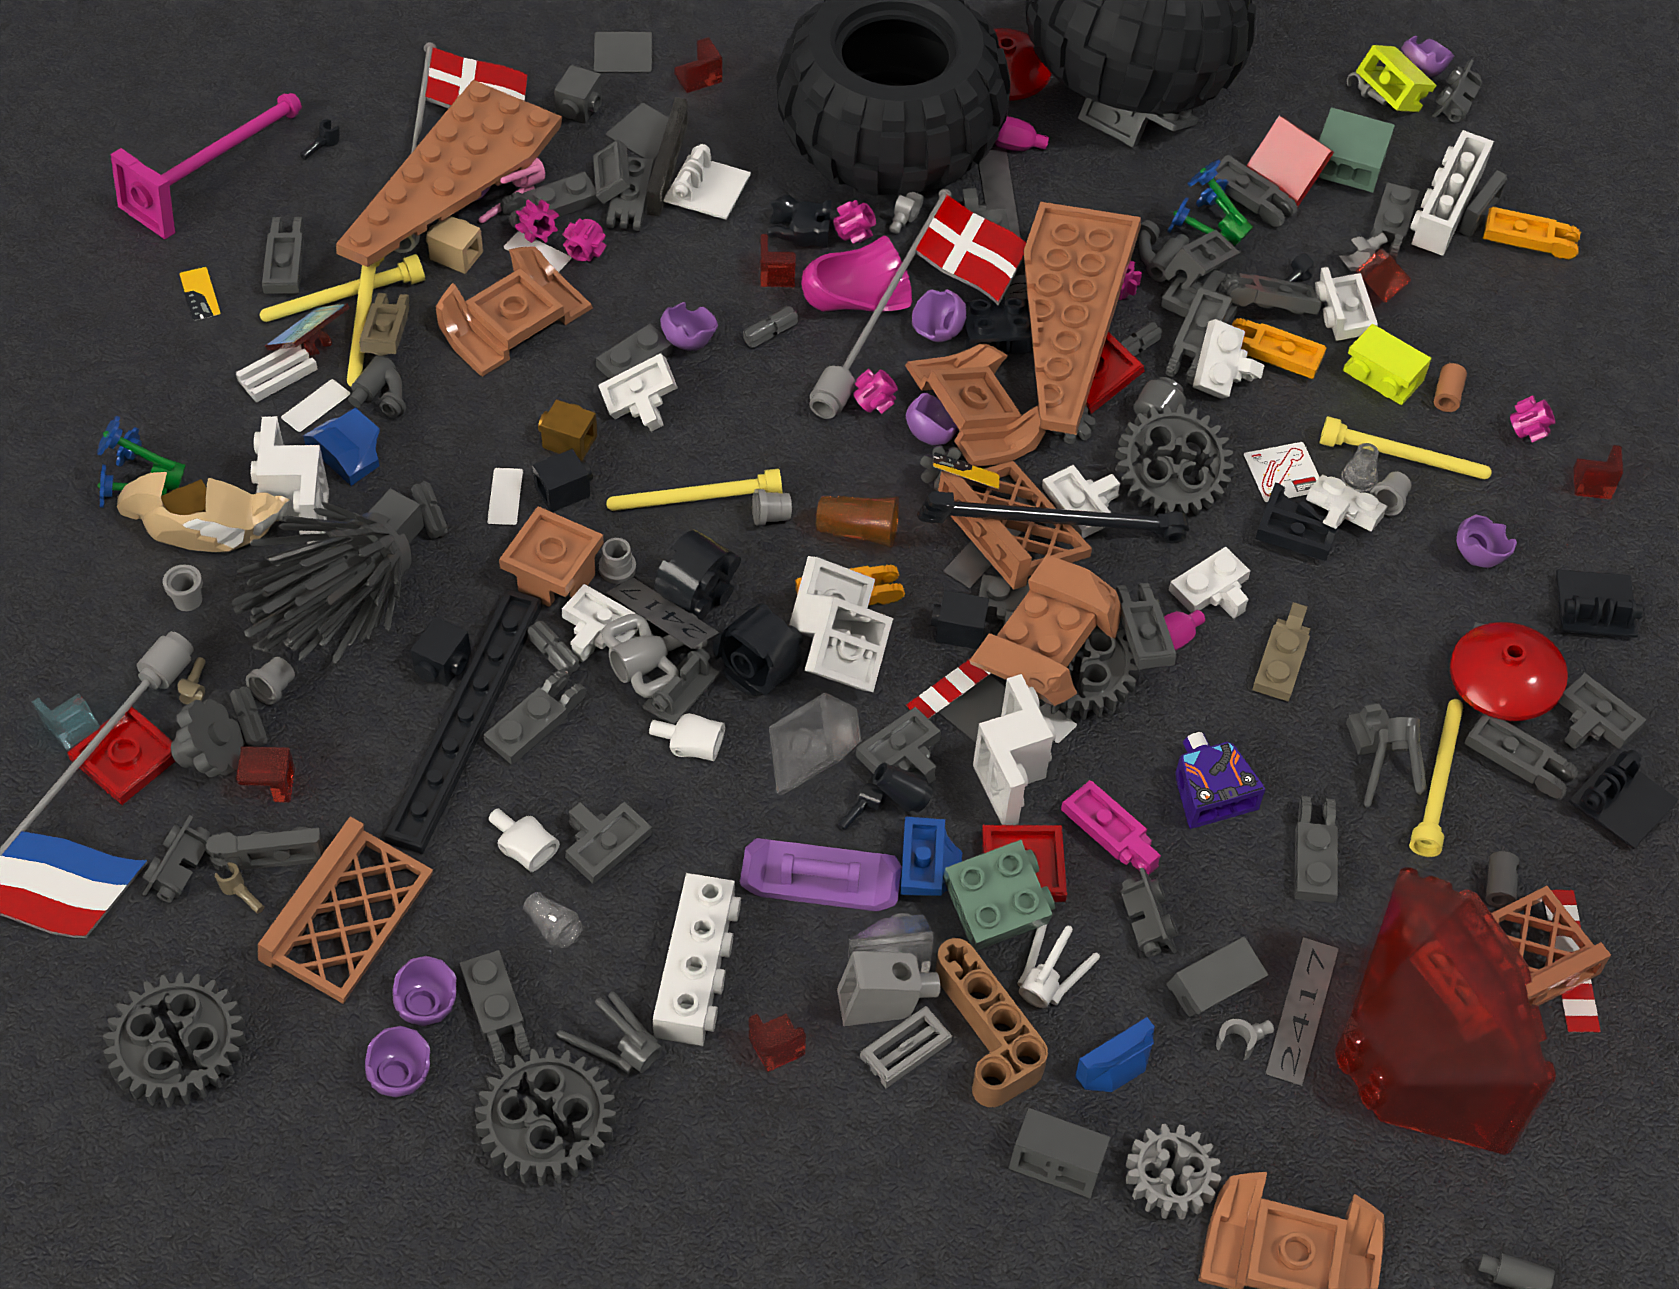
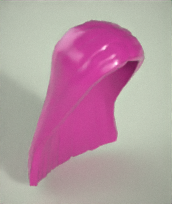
M882 236L865 247L852 251L829 253L813 260L803 271L802 290L808 303L822 312L842 309L874 312L901 266L902 260L887 236ZM907 271L903 274L882 312L901 310L911 306L912 288Z

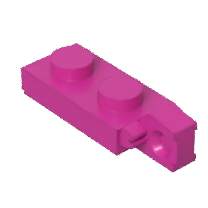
M1089 780L1062 802L1061 811L1117 860H1120L1125 865L1131 862L1139 871L1140 868H1144L1148 875L1158 868L1161 855L1150 846L1152 840L1146 834L1147 829L1093 781Z

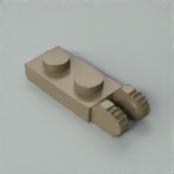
M386 293L377 294L375 303L371 304L360 337V352L373 353L379 356L397 353L408 318V295L400 294L397 304H389Z

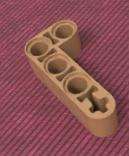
M960 938L946 940L940 945L935 969V972L939 975L940 986L990 1051L988 1055L984 1056L977 1063L972 1084V1094L981 1105L997 1107L1041 1080L1048 1057V1048L1044 1040L972 945ZM980 992L985 994L987 998L976 999L970 994ZM1005 1024L1012 1030L1002 1032L997 1030L994 1025ZM1028 1056L1033 1058L1036 1063L1024 1064L1018 1058ZM995 1077L1002 1084L997 1086L989 1085L983 1079Z

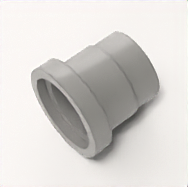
M1391 472L1382 482L1375 484L1369 494L1375 496L1379 502L1388 506L1384 515L1394 516L1399 514L1406 504V497L1411 490V481L1401 472Z
M755 489L752 498V514L755 525L764 526L766 522L789 521L792 514L790 494Z
M611 538L602 547L599 573L609 583L622 584L633 578L636 573V561L631 553L630 545L622 538Z
M185 564L169 569L163 577V586L167 595L172 598L176 608L181 611H192L201 605L203 599L201 594L203 580L199 570L194 566Z
M274 657L260 669L252 670L246 676L245 681L255 698L265 704L272 705L281 698V691L295 678V672L286 660L281 657Z

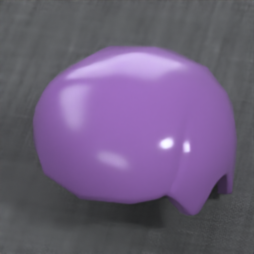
M1413 36L1404 42L1401 52L1428 78L1440 75L1454 58L1450 50L1432 39H1427L1423 43L1417 44V36Z
M933 289L927 291L917 301L912 312V326L916 332L935 342H944L951 340L952 337H956L962 330L966 320V304L958 294L948 289L945 292Z
M685 302L673 308L667 307L660 319L661 328L667 340L674 346L687 351H696L703 348L718 327L715 316L707 308L699 307L695 311H689L686 309Z
M922 393L907 409V425L911 433L919 441L932 446L944 445L959 430L941 401L928 393Z
M1477 514L1461 522L1457 531V546L1460 553L1471 565L1483 568H1491L1503 563L1514 553L1517 541L1516 539H1507L1505 524L1493 523L1489 518Z
M429 956L410 959L397 972L392 989L393 1004L395 1010L399 1012V1016L408 1023L421 1026L441 1022L452 1011L456 1000L457 978L455 973L440 959Z
M403 1026L382 1030L371 1040L365 1057V1074L372 1088L380 1094L395 1098L413 1094L426 1081L430 1068V1047L428 1042L417 1030Z

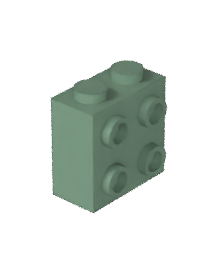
M1331 107L1319 142L1334 151V154L1319 175V178L1374 192L1395 125Z
M1022 840L945 868L943 880L968 941L975 951L1049 924L1053 915L1051 910L1055 909V904L1051 892L1047 886L1041 888L1035 874L1039 872L1037 859L1031 849L1025 850Z

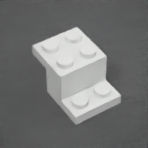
M262 417L261 431L254 434L255 454H258V459L251 462V481L253 484L258 483L256 493H269L272 496H283L290 499L288 509L283 516L327 520V517L318 515L313 510L314 508L325 509L321 502L328 503L329 487L320 445H284L278 418ZM299 531V533L320 534L326 533V531Z
M808 556L789 624L796 627L801 635L813 639L805 671L862 691L874 692L893 618L867 609L875 582L874 578L824 559Z
M1022 674L1007 678L1001 717L979 723L973 767L1002 825H1017L1019 823L1021 807H1024L1023 795L1025 787L1030 783L1046 778L1048 763L1052 760V742L1056 739L1055 729L1049 718L1044 719L1039 709L1040 703L1033 687L1028 688Z

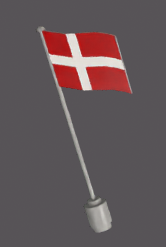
M432 42L426 43L424 45L426 58L411 153L417 147L416 142L422 129L426 101L450 108L472 80L525 101L527 74L506 66L463 58L437 49L436 45ZM410 235L402 240L400 247L394 251L399 253L411 251L418 244L420 235Z
M948 189L940 190L939 200L844 365L826 367L810 393L809 406L813 413L824 419H831L841 413L856 386L855 379L849 368L915 253L941 272L981 291L999 305L1024 259L1026 242L1010 230L968 210L951 198V192Z

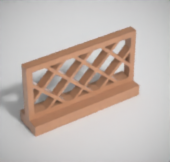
M1014 461L985 468V470L999 474V478L1010 475L1016 482L1015 485L999 481V489L947 471H941L938 491L953 492L954 501L1056 509ZM975 485L987 490L984 494L973 491L970 486ZM994 490L1012 496L1008 500L990 494ZM1017 497L1029 499L1036 506L1015 502ZM951 516L1013 590L1026 586L1028 576L1034 573L1044 559L1032 561V557L1027 551L1042 555L1048 554L1070 563L1091 556L1092 548L1071 525L1053 524L1056 527L1053 529L1035 524V522ZM1007 528L1025 532V537L1014 536ZM1030 535L1051 539L1050 545L1029 540ZM1059 541L1071 544L1074 548L1067 550L1056 547L1055 543Z
M350 816L258 943V961L270 968L277 965L344 1004L433 875V869L364 831V824ZM367 846L381 854L383 865L360 869L358 856L364 847ZM352 864H353V865H354V870H353V871H348L349 868H350V867L352 866ZM408 869L419 876L412 886L395 889L391 872ZM385 873L389 890L367 895L363 877ZM357 879L361 896L338 901L335 888L339 882ZM331 895L332 902L325 903ZM405 896L399 904L398 897ZM392 899L395 910L392 916L373 921L369 903ZM363 905L367 922L344 927L340 909ZM334 911L338 928L315 933L312 922L314 917L320 913ZM308 927L309 934L302 936ZM383 928L377 936L375 929ZM370 931L372 940L370 948L350 953L346 935ZM341 937L345 955L321 960L317 942ZM312 943L315 961L298 964L287 958V955L294 946ZM361 960L354 969L353 962ZM347 963L350 976L342 988L326 980L323 968ZM318 969L319 976L311 971Z
M1548 886L1416 950L1414 958L1462 1021L1459 1030L1467 1041L1477 1038L1600 975L1611 957V954L1602 942L1596 945L1591 942ZM1543 901L1553 914L1552 922L1531 917V906ZM1507 920L1522 924L1520 938L1497 933L1499 922ZM1528 926L1550 932L1548 946L1527 941ZM1557 934L1572 938L1580 949L1573 953L1556 949ZM1473 936L1488 940L1487 955L1464 949L1466 939ZM1495 943L1517 948L1516 962L1493 957ZM1524 950L1546 956L1545 967L1536 969L1522 965ZM1443 953L1456 957L1454 972L1438 968L1431 959V956ZM1462 959L1485 965L1483 979L1460 974ZM1491 967L1514 973L1512 984L1503 986L1489 982ZM1458 984L1481 990L1479 1000L1466 1006L1457 994Z

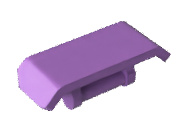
M756 838L745 847L740 884L746 890L760 897L881 911L895 906L898 901L902 866L895 855Z

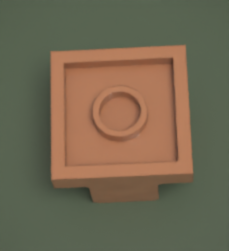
M538 506L500 557V568L517 577L518 592L541 598L542 604L550 607L555 601L554 592L564 597L570 592V597H573L583 584L589 585L595 576V555L604 544L603 534Z

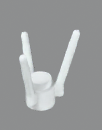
M1047 924L1038 927L1024 972L1017 982L1018 986H1020L1019 994L1022 998L1036 1007L1047 1008L1049 1003L1057 1006L1063 995L1100 958L1098 953H1093L1059 985L1058 980L1060 976L1053 967L1073 929L1069 925L1064 928L1045 964H1039L1037 968H1035Z

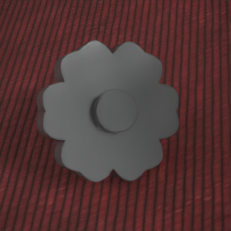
M210 698L204 702L195 700L184 706L181 712L177 714V721L181 728L176 732V738L171 743V753L174 760L181 767L196 768L199 772L205 773L211 778L219 774L227 776L238 770L245 760L244 753L241 750V747L245 744V739L238 722L234 719H229L227 709Z

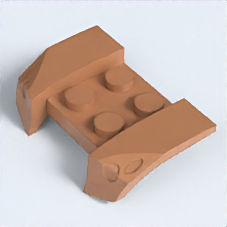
M536 247L509 249L514 272L465 301L457 286L452 283L436 305L438 326L454 351L481 377L509 361V350L548 325L558 319L567 325L593 309L592 304L559 274Z
M978 344L966 351L950 356L908 361L905 366L920 390H933L960 430L954 442L969 464L977 467L1010 462L1035 450L1042 440L1046 430L1041 429L1039 406L1021 415L994 375L1008 356L997 348L988 344Z
M1047 554L1029 578L1030 591L997 636L988 634L969 661L971 665L1006 680L1007 678L1022 674L1028 688L1033 687L1040 699L1056 706L1077 694L1067 666L1096 625L1107 636L1116 638L1121 618V604L1116 590L1093 572Z
M1267 1172L1230 1176L1219 1191L1208 1226L1199 1282L1227 1289H1243L1244 1285L1257 1289H1378L1385 1238L1384 1214L1361 1197L1353 1195L1345 1218L1342 1219L1262 1199Z

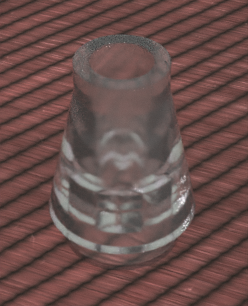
M1363 443L1358 446L1356 453L1342 471V480L1346 486L1360 493H1367L1377 484V458L1379 451L1376 446L1370 443Z
M541 892L533 893L525 901L524 911L532 918L550 945L565 948L579 937L582 931V923L579 921V916L575 911L545 897Z

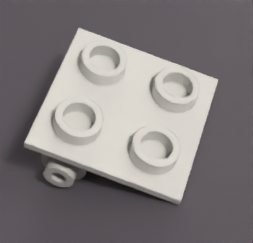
M700 144L692 149L691 155H688L666 194L664 202L727 220L751 172L711 161L710 148L707 145Z

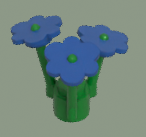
M1217 159L1202 168L1187 184L1189 187L1197 182L1201 186L1206 183L1209 184L1210 187L1201 193V197L1197 200L1196 205L1201 207L1208 204L1210 206L1218 204L1226 214L1217 225L1222 230L1219 233L1235 247L1251 231L1253 226L1237 210L1226 195L1225 186L1229 181L1227 179L1215 181L1214 177L1218 174L1215 169L1221 163ZM1188 197L1183 200L1179 209L1174 211L1173 215L1175 217L1167 230L1170 233L1175 225L1181 227L1185 222L1205 234L1214 231L1209 226L1188 216L1190 209L1185 207L1189 200Z
M116 415L103 433V437L98 445L97 455L101 456L105 449L108 447L114 449L118 444L120 447L116 454L118 457L116 460L117 466L121 467L125 461L133 460L138 455L154 463L151 473L167 472L162 495H165L167 490L172 491L179 488L186 465L163 458L141 447L142 441L139 440V428L134 427L132 431L129 430L124 438L121 437L123 430L118 428L120 417ZM102 464L101 479L97 485L100 489V508H104L105 497H112L113 491H122L125 485L129 484L114 482V476L107 475L106 465Z

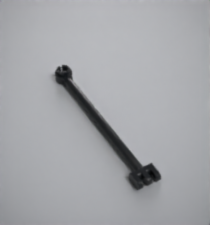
M940 491L931 492L917 513L919 520L927 523L943 524L948 516L1148 530L1154 531L1155 534H1160L1168 543H1178L1185 540L1186 531H1189L1187 515L1182 512L1145 516L954 501L953 492Z

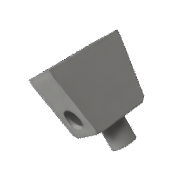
M853 951L837 988L843 1026L910 1017L919 998L939 996L940 979L938 973H919L917 958L912 953Z

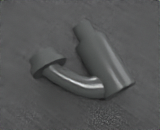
M1145 220L1141 222L1137 237L1139 240L1140 258L1146 266L1148 275L1155 281L1163 282L1167 278L1162 273L1181 247L1189 243V239L1184 234H1179L1176 238H1169L1157 254L1152 251L1151 245L1155 244L1158 240L1160 231L1154 222Z
M376 355L352 384L353 393L348 398L350 404L359 408L364 401L371 402L383 386L388 383L389 392L384 393L381 397L380 409L391 418L402 415L406 411V404L402 400L403 384L395 364L384 355Z
M1502 1252L1498 1258L1482 1253L1478 1263V1271L1493 1275L1494 1283L1512 1289L1552 1288L1555 1273L1552 1268Z

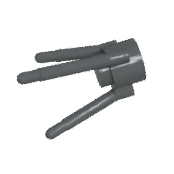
M1413 717L1388 719V729H1379V745L1364 800L1366 808L1372 804L1388 744H1392V751L1410 752L1415 792L1421 794L1427 790L1420 746V719Z
M613 991L609 993L608 997L627 1022L602 998H597L595 1003L626 1034L618 1044V1049L622 1052L621 1056L563 1030L557 1031L556 1035L558 1038L617 1065L627 1074L633 1068L640 1073L648 1070L657 1060L663 1048L658 1044L659 1041L644 1028L627 1005Z

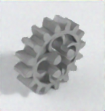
M1162 1124L1159 1135L1147 1129L1143 1137L1144 1142L1137 1139L1134 1141L1131 1149L1133 1154H1128L1125 1167L1130 1169L1126 1176V1184H1137L1132 1197L1134 1200L1145 1197L1147 1199L1145 1207L1147 1212L1158 1206L1161 1208V1217L1166 1219L1170 1210H1176L1177 1216L1182 1220L1185 1219L1188 1208L1194 1213L1199 1214L1204 1205L1203 1201L1206 1203L1212 1202L1216 1193L1213 1189L1218 1188L1221 1176L1215 1173L1220 1166V1159L1209 1158L1213 1145L1209 1143L1201 1146L1198 1143L1201 1133L1198 1131L1192 1134L1191 1137L1185 1135L1184 1125H1179L1176 1133H1170L1168 1126ZM1164 1147L1172 1149L1175 1153L1171 1168H1166L1170 1154ZM1190 1165H1196L1200 1172H1194L1195 1168ZM1152 1170L1151 1174L1156 1178L1148 1177L1145 1171ZM1174 1174H1180L1176 1184L1177 1192L1180 1194L1184 1193L1185 1195L1178 1196L1172 1192L1171 1185Z

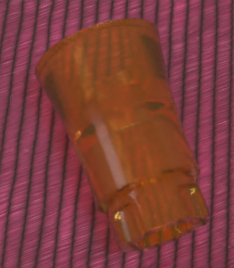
M840 495L837 498L821 496L816 513V530L824 533H833L834 536L870 541L892 548L898 528L899 498L898 496L883 498Z

